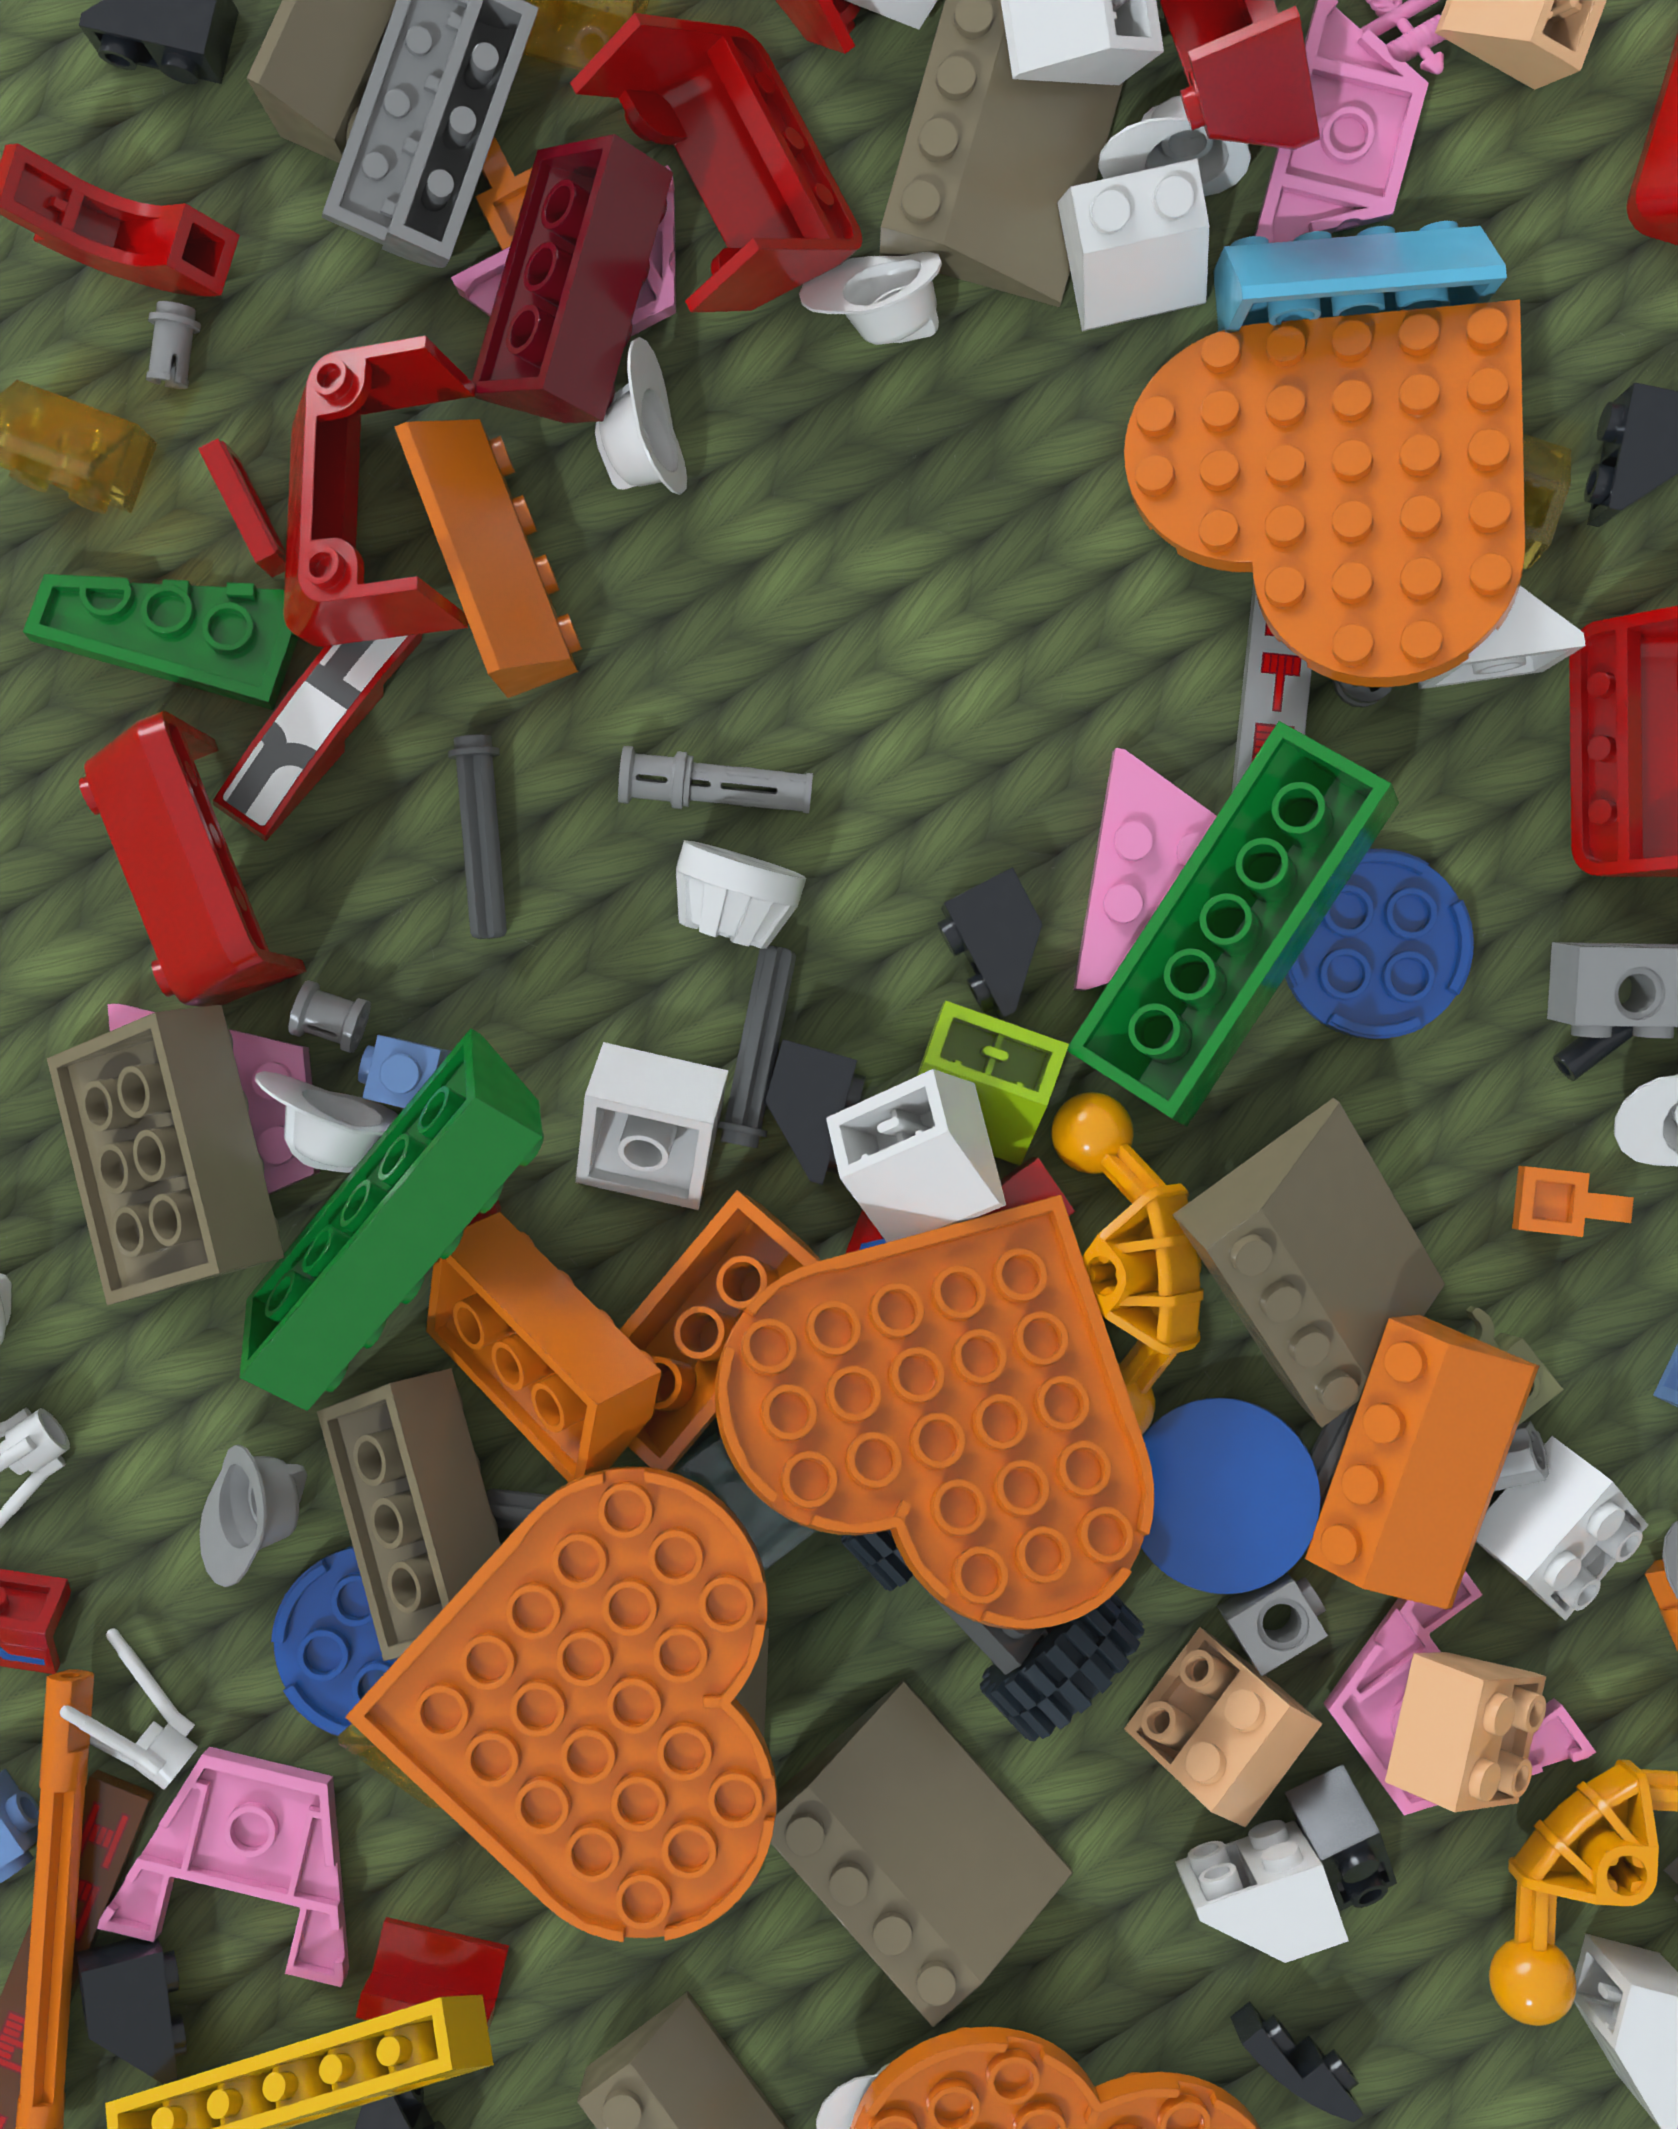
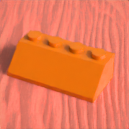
M480 419L415 421L394 426L488 675L506 697L510 698L578 672L572 653L582 650L569 614L557 617L549 594L560 591L547 555L544 554L535 558L527 535L538 531L524 495L512 498L505 476L515 473L502 437L498 436L490 439Z
M738 1190L735 1191L620 1328V1331L639 1350H644L652 1357L656 1366L661 1370L652 1418L628 1445L650 1468L670 1472L715 1419V1380L718 1363L725 1342L741 1314L764 1289L782 1276L800 1267L822 1261L802 1239L762 1204Z
M500 1212L466 1226L456 1250L447 1259L439 1258L434 1263L426 1332L568 1483L592 1472L609 1469L652 1418L661 1376V1370L656 1366L652 1357L644 1350H639L615 1326L613 1320L605 1311L598 1309L575 1287L567 1273L558 1270L535 1247L531 1238L526 1233L519 1231Z
M1421 1315L1389 1318L1305 1559L1362 1589L1443 1609L1452 1608L1539 1366Z

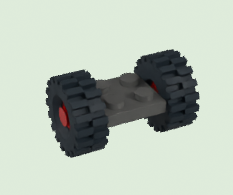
M890 1530L864 1535H842L841 1543L885 1590L892 1591L897 1586L901 1587L913 1576L897 1549ZM1115 1593L1099 1607L1082 1617L1052 1627L1029 1630L1002 1629L972 1621L957 1614L931 1595L991 1659L993 1665L988 1667L982 1676L984 1680L980 1683L981 1692L1029 1741H1036L1039 1736L1042 1739L1050 1736L1056 1726L1062 1729L1071 1722L1072 1716L1079 1711L1082 1714L1091 1706V1700L1099 1692L1103 1694L1112 1684L1111 1678L1116 1673L1122 1672L1130 1662L1127 1656L1137 1651L1141 1643L1138 1639L1144 1635L1145 1630L1142 1627L1144 1624Z

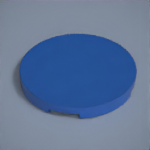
M1369 849L1285 976L1287 984L1296 1000L1321 1024L1336 1032L1356 1038L1385 1039L1399 1037L1422 1029L1423 1026L1438 1017L1450 1005L1455 996L1460 994L1469 975L1473 959L1474 941L1472 924L1464 901L1459 900L1448 882L1437 871L1428 866V862L1397 850Z
M1222 1397L1194 1400L1174 1408L1157 1420L1143 1435L1152 1467L1154 1510L1150 1533L1144 1537L1141 1548L1149 1559L1165 1574L1196 1590L1217 1594H1236L1252 1591L1272 1583L1289 1571L1302 1557L1313 1538L1318 1522L1320 1487L1317 1471L1307 1447L1297 1433L1279 1416L1249 1401Z
M350 1546L320 1559L293 1583L277 1611L271 1642H274L276 1665L285 1686L283 1692L295 1709L312 1724L328 1733L347 1739L364 1741L367 1737L347 1720L345 1716L398 1658L387 1661L383 1660L354 1548Z

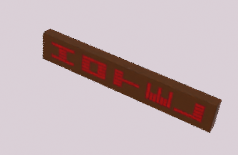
M96 1770L89 1777L85 1787L71 2001L79 1984L76 1952L94 1947L101 1930L97 1929L99 1919L114 1898L156 1794L100 1770ZM32 1920L0 1996V2129H16Z

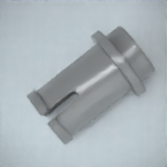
M158 301L156 312L149 313L148 321L154 325L149 371L146 374L147 381L159 385L161 380H165V387L175 389L188 388L189 381L187 379L193 334L199 333L201 329V324L195 321L196 310L194 308L171 301Z

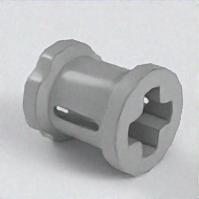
M307 980L302 985L294 1002L288 1025L289 1033L301 1037L306 1032L339 1043L341 1050L354 1053L363 1037L369 1019L371 1002L357 998L354 1002L321 991L320 985L317 982Z

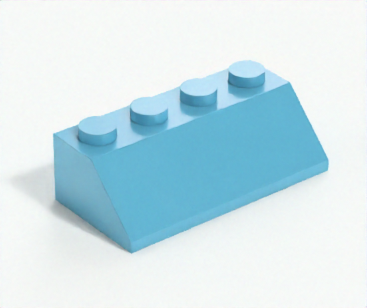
M1454 221L1434 222L1422 227L1419 231L1395 233V229L1390 226H1376L1365 229L1356 236L1332 238L1331 233L1326 231H1314L1302 234L1293 241L1269 243L1267 238L1261 236L1245 237L1223 248L1213 271L1218 332L1225 330L1228 333L1239 331L1243 325L1270 323L1274 326L1281 325L1282 321L1312 320L1324 317L1487 303L1507 278L1506 264L1482 227H1458V223Z

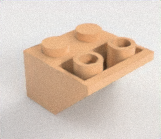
M1446 0L1435 33L1535 90L1581 71L1607 0Z
M1199 1627L1124 1729L1210 1812L1246 1827L1316 1734L1322 1723L1266 1675L1261 1676L1254 1666L1209 1632Z
M1448 1652L1413 1653L1385 1782L1452 1812L1517 1804L1520 1796L1526 1791L1532 1775V1765L1528 1757L1533 1735L1541 1726L1546 1712V1700L1542 1695L1546 1676Z

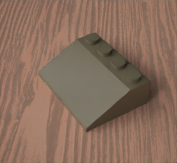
M945 0L881 224L879 256H906L922 252L939 254L942 262L939 274L1060 307L1070 273V266L1057 202L1071 186L1096 181L1099 171L1100 152L1106 145L1123 83L1120 85L1013 79L1001 0Z
M222 1005L155 1012L47 1058L107 1306L284 1258L280 1242V1228L273 1214L264 1178V1163L258 1153L248 1113V1099L242 1089L233 1053V1039L226 1025Z
M1335 1098L1326 1102L1172 1214L1285 1389L1321 1428L1361 1399L1388 1319L1412 1315L1424 1317L1445 1285L1343 1107Z
M904 1678L777 1791V1812L770 1843L932 2027L939 2023L985 1981L1073 1873L1072 1868Z

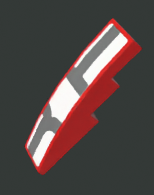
M422 634L325 646L251 742L214 797L213 806L266 842L345 752V739L381 700L384 683L421 643Z

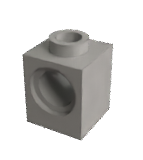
M1286 1572L1268 1585L1252 1591L1236 1593L1217 1605L1245 1654L1261 1676L1328 1636L1317 1618L1326 1609L1305 1577L1295 1582ZM1277 1604L1290 1605L1291 1615L1286 1625L1277 1630L1263 1628V1618L1269 1608Z

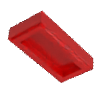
M218 438L199 447L198 450L255 563L272 578L285 572L286 550L240 458L224 441H220Z

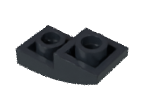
M1250 2001L1230 2016L1241 2044L1270 2075L1291 2092L1313 2106L1351 2122H1355L1364 2115L1351 2091L1359 2082L1335 2049L1324 2055L1310 2036L1296 2044L1290 2033L1274 2014L1265 2021Z

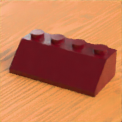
M616 134L537 150L472 382L475 384V398L562 423L603 422L606 410L614 398V382L622 353L632 334V318L639 293L649 274V258L658 226L666 214V198L673 177L672 171Z

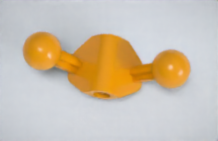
M1087 1092L1070 1098L1060 1107L1052 1123L1051 1137L1056 1153L1066 1165L1082 1173H1104L1132 1203L1096 1236L1082 1258L1102 1316L1138 1339L1123 1361L1118 1363L1141 1434L1143 1435L1150 1426L1155 1412V1397L1152 1386L1179 1352L1195 1348L1201 1339L1198 1329L1200 1304L1204 1300V1289L1200 1288L1201 1258L1172 1215L1188 1204L1189 1191L1181 1183L1166 1185L1131 1147L1134 1137L1133 1123L1129 1113L1118 1100L1103 1093Z
M1618 1759L1612 1768L1587 1783L1582 1781L1575 1786L1577 1791L1560 1803L1544 1821L1539 1819L1534 1825L1536 1829L1516 1856L1509 1858L1508 1870L1517 1880L1514 1938L1505 1942L1494 1954L1490 1964L1489 1981L1495 2000L1510 2017L1527 2025H1549L1561 2019L1570 2010L1576 1996L1574 1969L1564 1952L1555 1945L1557 1896L1595 1905L1634 1906L1644 1902L1653 1893L1657 1883L1659 1854L1653 1810L1678 1812V1771L1640 1769L1630 1760Z

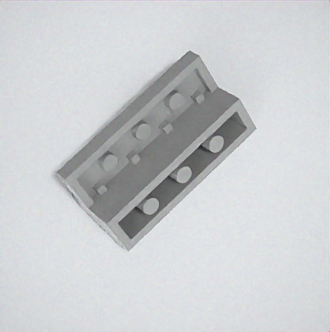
M396 0L329 192L322 218L382 244V250L404 259L431 267H446L463 225L539 8L524 0Z

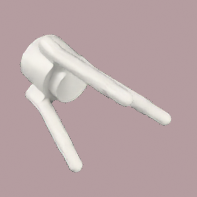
M24 1408L8 1420L0 1423V1438L5 1436V1440L0 1443V1472L7 1467L18 1475H22L28 1470L33 1472L0 1510V1528L23 1506L50 1475L66 1465L61 1454L70 1449L68 1437L58 1421L45 1409L40 1408L31 1413L29 1409Z
M111 1628L106 1633L108 1641L168 1724L163 1728L153 1721L138 1741L134 1743L69 1705H65L60 1709V1716L89 1734L92 1746L134 1767L164 1790L198 1748L196 1744L186 1737L195 1724L178 1712L132 1647L128 1645L117 1629Z

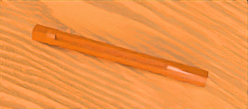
M68 1669L49 1675L46 1679L39 1781L41 1791L20 2095L17 2101L16 2129H63L66 2096L64 2089L90 1735L60 1716V1709L65 1705H69L85 1715L92 1716L94 1673L87 1670Z

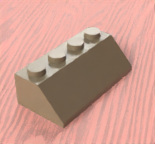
M282 0L246 78L280 137L340 163L396 0Z
M451 1368L389 1383L317 1411L384 1661L399 1658L501 1546L498 1538L497 1522L491 1513L480 1473V1461L474 1451L464 1416L463 1400L457 1390Z
M688 1991L588 2065L577 2103L597 2129H789Z

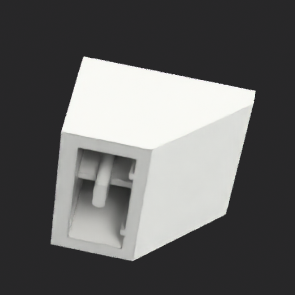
M1001 0L1013 79L1120 85L1164 52L1156 0Z
M932 1069L826 1118L840 1179L886 1242L971 1220L1006 1205L977 1090L973 1082Z
M1551 1436L1544 1444L1549 1471L1546 1480L1505 1489L1487 1510L1476 1542L1566 1621L1574 1610H1582L1594 1600L1600 1590L1601 1579L1616 1562H1623L1635 1553L1641 1544L1642 1532L1647 1528L1648 1524L1613 1481Z
M1281 1820L1261 1823L1248 1832V1837L1227 1844L1221 1841L1206 1842L1191 1849L1187 1858L1175 1861L1179 1875L1201 1922L1284 1963L1349 1941L1323 1865L1295 1820L1288 1823Z
M1585 1933L1575 1973L1576 1996L1574 2003L1616 2074L1659 2128L1678 2129V1972L1658 1952Z

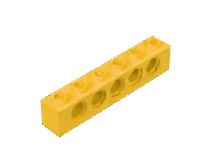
M483 1995L439 1997L105 2103L107 2129H286L493 2066Z

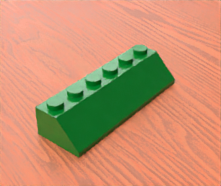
M1278 721L1071 1040L1067 1051L1168 1117L1187 1127L1399 804L1392 783Z
M472 1028L469 1029L284 1253V1258L277 1261L246 1299L239 1378L308 1411L325 1391L332 1392L340 1385L348 1370L349 1362L361 1348L369 1349L377 1342L385 1328L387 1318L400 1303L406 1305L414 1299L423 1284L425 1274L439 1258L447 1259L456 1250L462 1239L465 1227L477 1213H486L494 1206L502 1192L504 1182L519 1165L522 1167L527 1166L536 1157L544 1140L539 1100L480 1033Z

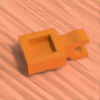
M493 137L481 171L490 189L475 197L503 251L511 245L532 168L514 176L496 138Z
M1518 1166L1512 1229L1583 1237L1585 1218L1631 1223L1634 1198L1589 1193L1590 1173Z

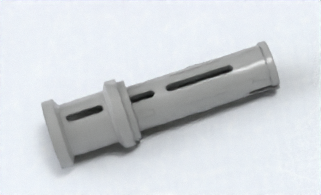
M623 746L618 784L619 803L629 804L632 798L668 801L671 803L672 808L682 809L683 806L689 807L690 801L740 805L743 807L803 811V813L809 814L813 773L798 774L751 767L693 762L694 757L689 756L687 752L677 751L674 757L637 754L634 747ZM639 774L666 777L668 781L643 779L639 777ZM692 779L709 781L711 785L692 784ZM722 783L776 788L777 791L770 792L723 787Z

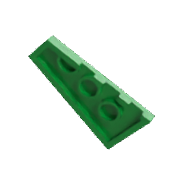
M58 574L43 575L23 629V633L32 642L270 710H274L299 638L289 630L285 623L284 590L259 589L256 588L254 583L227 582V587L193 586L189 580L163 579L162 584L130 583L128 578Z

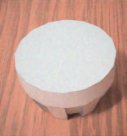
M684 840L676 866L679 923L690 928L698 929L699 927V932L713 937H718V935L728 937L730 941L736 944L752 945L760 949H767L798 907L806 877L781 866L734 851Z

